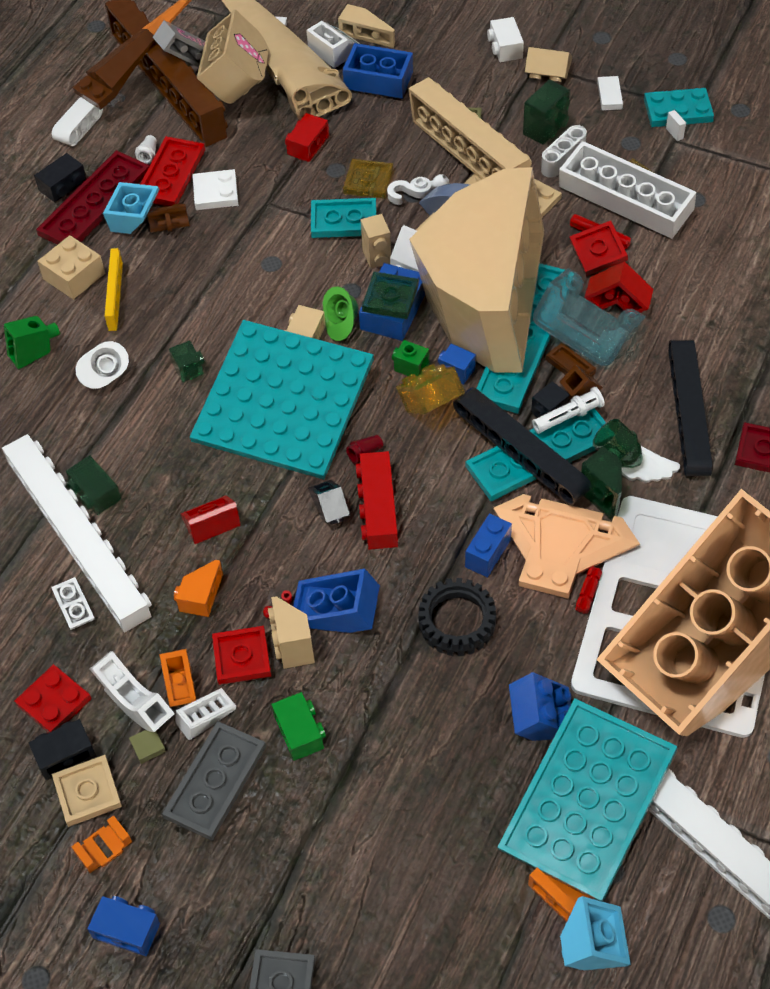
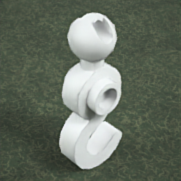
M444 174L435 176L432 181L425 177L414 178L411 183L398 180L388 186L387 195L390 202L401 205L402 195L397 194L396 192L403 191L415 198H424L432 189L450 184Z

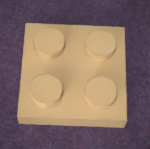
M105 755L52 774L68 827L122 807Z

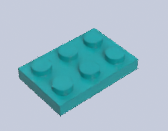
M706 88L649 92L644 94V102L651 127L666 126L668 112L674 110L682 117L686 124L709 123L714 120V113Z
M376 198L311 200V238L362 236L361 219L376 215Z

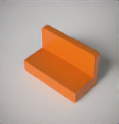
M538 867L529 875L528 886L566 922L579 897L591 898L546 875Z

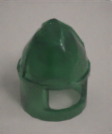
M613 419L605 423L593 439V446L606 456V460L609 463L621 468H634L641 465L643 460L641 442L637 434L631 431L619 419Z

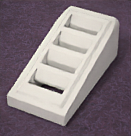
M220 688L176 710L175 722L186 738L191 740L236 710V705L225 691ZM218 700L223 707L219 708L215 701ZM206 707H209L212 710V713H210L206 709ZM197 713H200L202 718H199Z

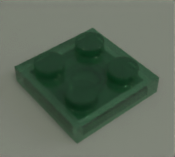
M373 272L362 304V312L408 319L419 285L418 279Z

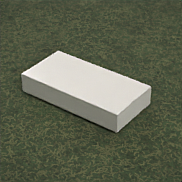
M618 76L598 77L597 85L601 109L622 110L623 101Z

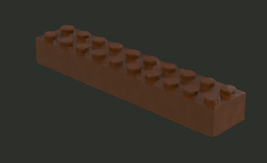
M111 0L105 3L111 35L119 45L150 23L145 13L138 9L135 1ZM155 41L137 66L197 138L205 144V147L227 138L226 128H228V125L224 118L225 107L222 101H218L214 93L197 79L191 66H187L183 59L164 51Z

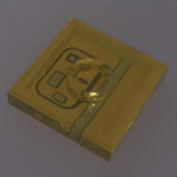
M352 159L343 187V194L385 199L393 172V163Z

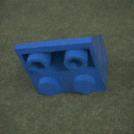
M533 672L509 684L515 734L532 741L553 740L571 706L569 687Z

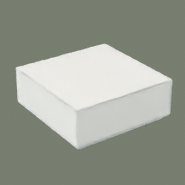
M675 110L668 112L666 129L677 141L684 138L686 122Z

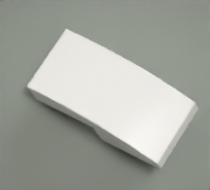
M75 577L51 587L70 630L95 620Z

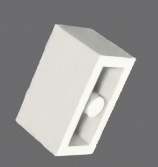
M514 17L491 20L487 35L489 42H492L493 54H497L499 62L523 59L524 42Z

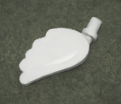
M623 443L617 449L612 450L609 447L605 451L594 454L597 463L606 460L609 462L614 461L619 472L630 481L638 479L643 483H649L650 481L658 482L661 479L669 480L672 477V473H677L680 470L679 463L661 457L634 443Z

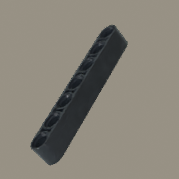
M670 340L668 353L684 475L711 476L712 457L695 341Z
M471 387L453 401L455 411L464 420L566 503L573 505L591 490V482L582 472L478 389Z

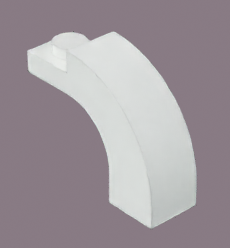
M110 651L90 668L92 673L105 687L104 690L133 721L147 731L155 732L174 715V712L158 693H152L144 688L113 651Z

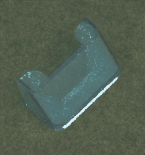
M567 268L549 283L534 311L533 320L538 327L600 366L610 365L641 326L646 316L634 309H626L619 315L618 319L579 295L584 286L583 279L578 273Z

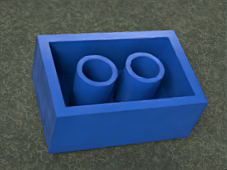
M354 43L343 68V82L349 90L403 99L413 74V53Z
M384 263L359 310L360 330L403 341L425 297L419 272Z

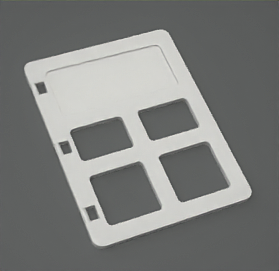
M627 496L621 502L618 517L624 519L640 545L604 563L572 676L571 688L579 695L657 715L626 686L596 679L593 676L605 631L620 632L633 617L612 610L611 607L619 581L624 580L657 589L718 516L634 496ZM765 674L736 700L733 713L722 712L702 727L740 738L749 737L754 729ZM743 695L753 697L751 708L741 706Z

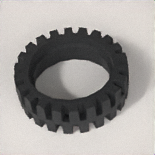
M450 578L446 579L444 585L440 581L436 583V588L431 586L428 589V593H425L422 597L418 615L420 631L424 640H428L429 646L432 648L436 646L437 651L440 653L446 650L449 656H453V652H457L458 656H464V651H467L469 655L473 654L475 648L478 651L481 650L484 643L487 644L491 636H493L496 625V606H494V600L486 589L482 591V585L477 583L473 586L472 580L467 579L466 583H462V578H456V583H453ZM462 598L470 600L481 609L483 615L482 624L476 631L468 635L452 636L444 634L432 622L434 608L447 599Z

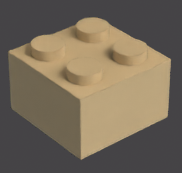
M70 235L37 261L43 279L73 300L105 274L101 255Z

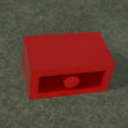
M305 113L302 119L298 120L292 132L286 136L287 155L310 162L329 137L328 120Z

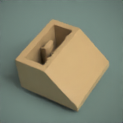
M277 596L271 597L273 608H268L276 659H282L284 669L315 663L307 614Z

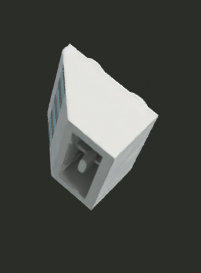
M323 21L307 29L308 47L333 68L347 61L354 43L360 44L339 28Z

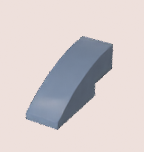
M453 183L439 186L431 190L419 204L430 216L455 192L470 184Z

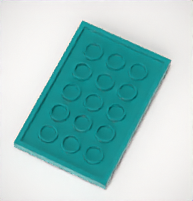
M574 698L497 848L535 869L538 867L546 875L573 889L603 902L678 750L677 746Z

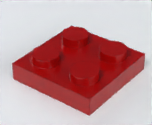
M611 220L569 236L571 245L586 276L628 260V255Z
M264 626L212 634L218 685L271 677Z
M53 664L14 702L16 706L38 725L50 733L70 721L92 698L88 692Z

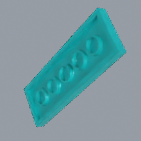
M595 408L587 411V414L583 417L576 415L540 434L534 428L529 430L569 463L615 441L616 438L614 431ZM498 446L465 461V467L491 502L537 479Z

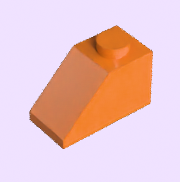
M214 560L183 577L181 585L177 586L174 592V601L177 602L179 612L209 617L223 576L219 560Z

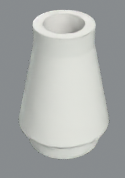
M146 136L145 140L136 148L135 155L137 160L146 164L153 161L156 155L157 139L154 136Z

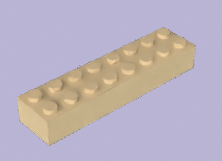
M428 77L408 88L413 122L479 178L484 179L504 168L531 167L532 162L527 154L520 151L515 144L510 143L501 133H498L487 122L485 123L475 112L470 111L462 102L455 99L439 83L434 82Z

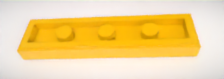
M118 248L110 250L105 305V320L108 331H117L123 270V261Z

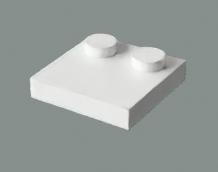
M235 169L193 174L196 210L239 206Z

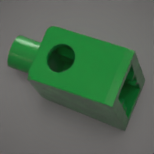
M38 316L4 324L7 356L18 370L47 355L51 351L50 339L60 335L56 323L45 325Z

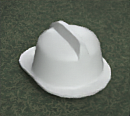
M113 341L103 342L78 360L76 376L79 382L88 388H102L122 375L127 369L129 363L128 354L119 343Z

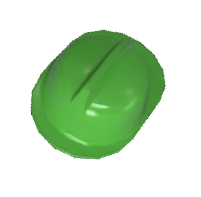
M339 286L332 287L327 290L323 299L326 330L331 339L343 341L352 332L354 320L359 311L358 303L344 288Z

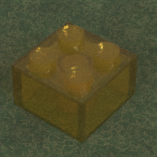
M435 364L429 365L422 369V374L407 376L402 379V384L396 386L408 413L426 414L465 393L455 367L445 366L444 364L438 366Z

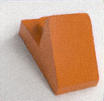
M182 649L159 654L169 706L173 707L196 701L192 668L187 650Z

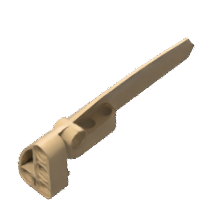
M221 0L230 13L236 9L263 36L268 46L267 66L265 69L277 85H282L287 94L290 107L299 120L302 119L305 113L320 117L351 101L352 93L341 80L338 70L329 67L310 47L256 0Z

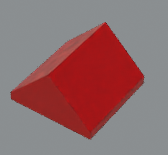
M226 495L180 513L194 544L241 526L235 501Z

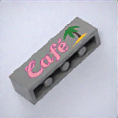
M164 20L153 36L155 41L164 51L199 67L205 40Z

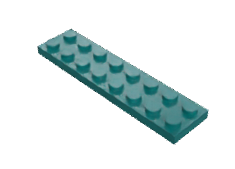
M539 264L523 372L494 373L486 367L476 388L503 410L519 413L575 280L576 272Z

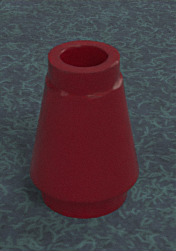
M379 435L352 441L346 448L347 455L352 463H360V454L377 452L383 447V441Z

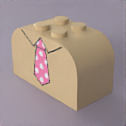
M236 9L207 33L197 74V79L219 99L229 104L234 103L264 79L268 58V46L263 36Z

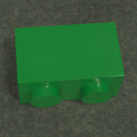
M302 692L271 704L275 720L293 761L324 749L322 740L326 737L321 722H315L313 715H316L311 700H305Z

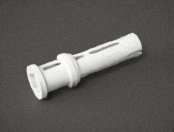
M593 387L590 389V392L580 397L578 395L574 396L570 403L537 419H533L532 425L535 431L540 434L576 415L583 417L587 414V411L596 407H603L605 405L604 398L599 389ZM564 413L563 415L549 421V419Z

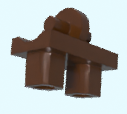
M179 203L168 207L151 208L147 214L151 233L163 230L172 232V229L189 226L185 204Z

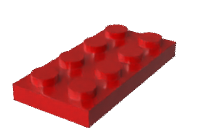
M165 136L140 183L142 185L159 187L153 204L172 206L179 203L206 150L204 143Z

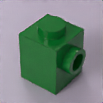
M403 340L400 347H396L392 354L394 371L420 380L429 365V349Z

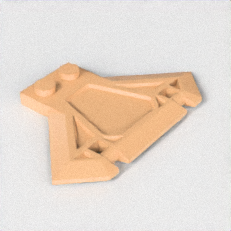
M525 494L494 507V511L499 518L512 523L511 538L526 561L519 578V586L569 599L577 574L640 545L621 517L614 516L612 522L603 520L604 513L542 498L539 504L530 502L531 496ZM527 512L534 513L535 515H529ZM599 530L608 531V534L599 532Z

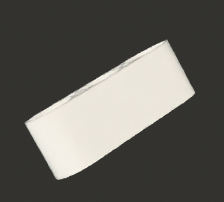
M80 97L54 125L52 138L69 146H75L98 121L103 109H98Z
M571 126L544 150L541 173L549 178L558 176L559 169L582 141L586 142L587 131L583 126Z

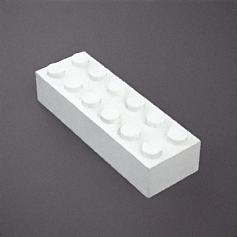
M584 141L578 145L559 169V187L673 239L695 208V191Z

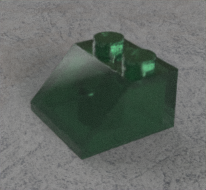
M603 447L582 463L581 472L589 479L592 485L591 490L584 497L612 521L614 516L618 517L622 493V462L616 454Z

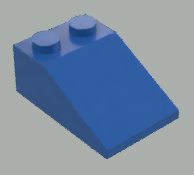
M366 569L300 580L293 607L307 614L310 629L347 633L370 630L373 627L380 585Z

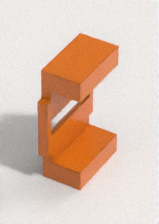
M114 815L107 820L109 825L106 828L104 826L85 839L83 845L77 842L71 846L89 873H92L100 866L103 868L123 853L122 849L132 843L129 834ZM98 835L113 853L109 858L105 856L93 840Z

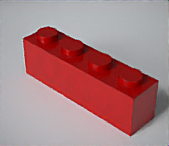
M389 451L360 454V464H356L357 478H362V484H357L358 498L364 499V504H359L360 519H365L366 525H361L362 540H367L368 550L398 547Z

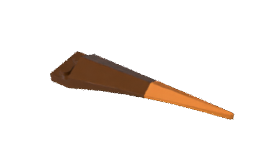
M179 0L86 71L87 75L72 87L75 94L98 109H103L118 95L136 66L155 43L153 36L162 22L165 20L171 23L192 0Z

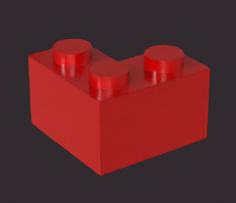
M624 261L590 277L584 298L598 311L617 303L632 317L649 309L653 288Z

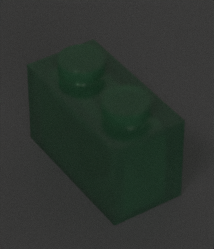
M91 455L66 470L69 479L66 483L69 489H72L75 494L78 493L85 508L88 510L91 508L97 515L122 500L117 484Z

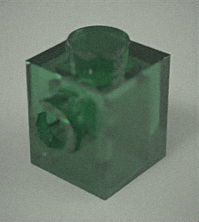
M190 340L169 348L172 364L182 382L195 379L204 374L202 365L205 364L202 353L200 351L196 352Z

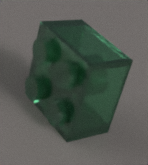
M550 79L524 103L523 135L544 145L555 136L561 127H565L569 120L570 89Z

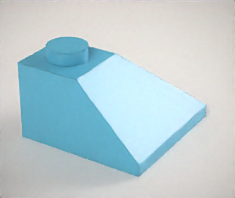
M584 896L579 897L560 936L564 965L580 970L626 967L631 965L621 907Z

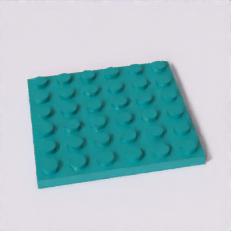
M243 320L192 430L190 440L194 443L325 480L374 361V355Z

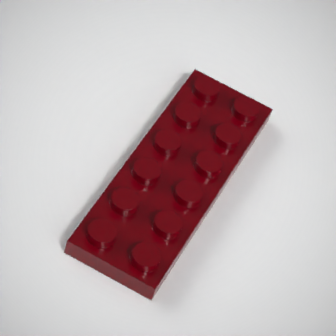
M116 150L36 229L38 236L57 245L69 235L82 242L105 218L103 212L118 183L139 184L150 165Z

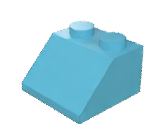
M119 182L103 212L110 231L131 234L145 220L159 191V187Z

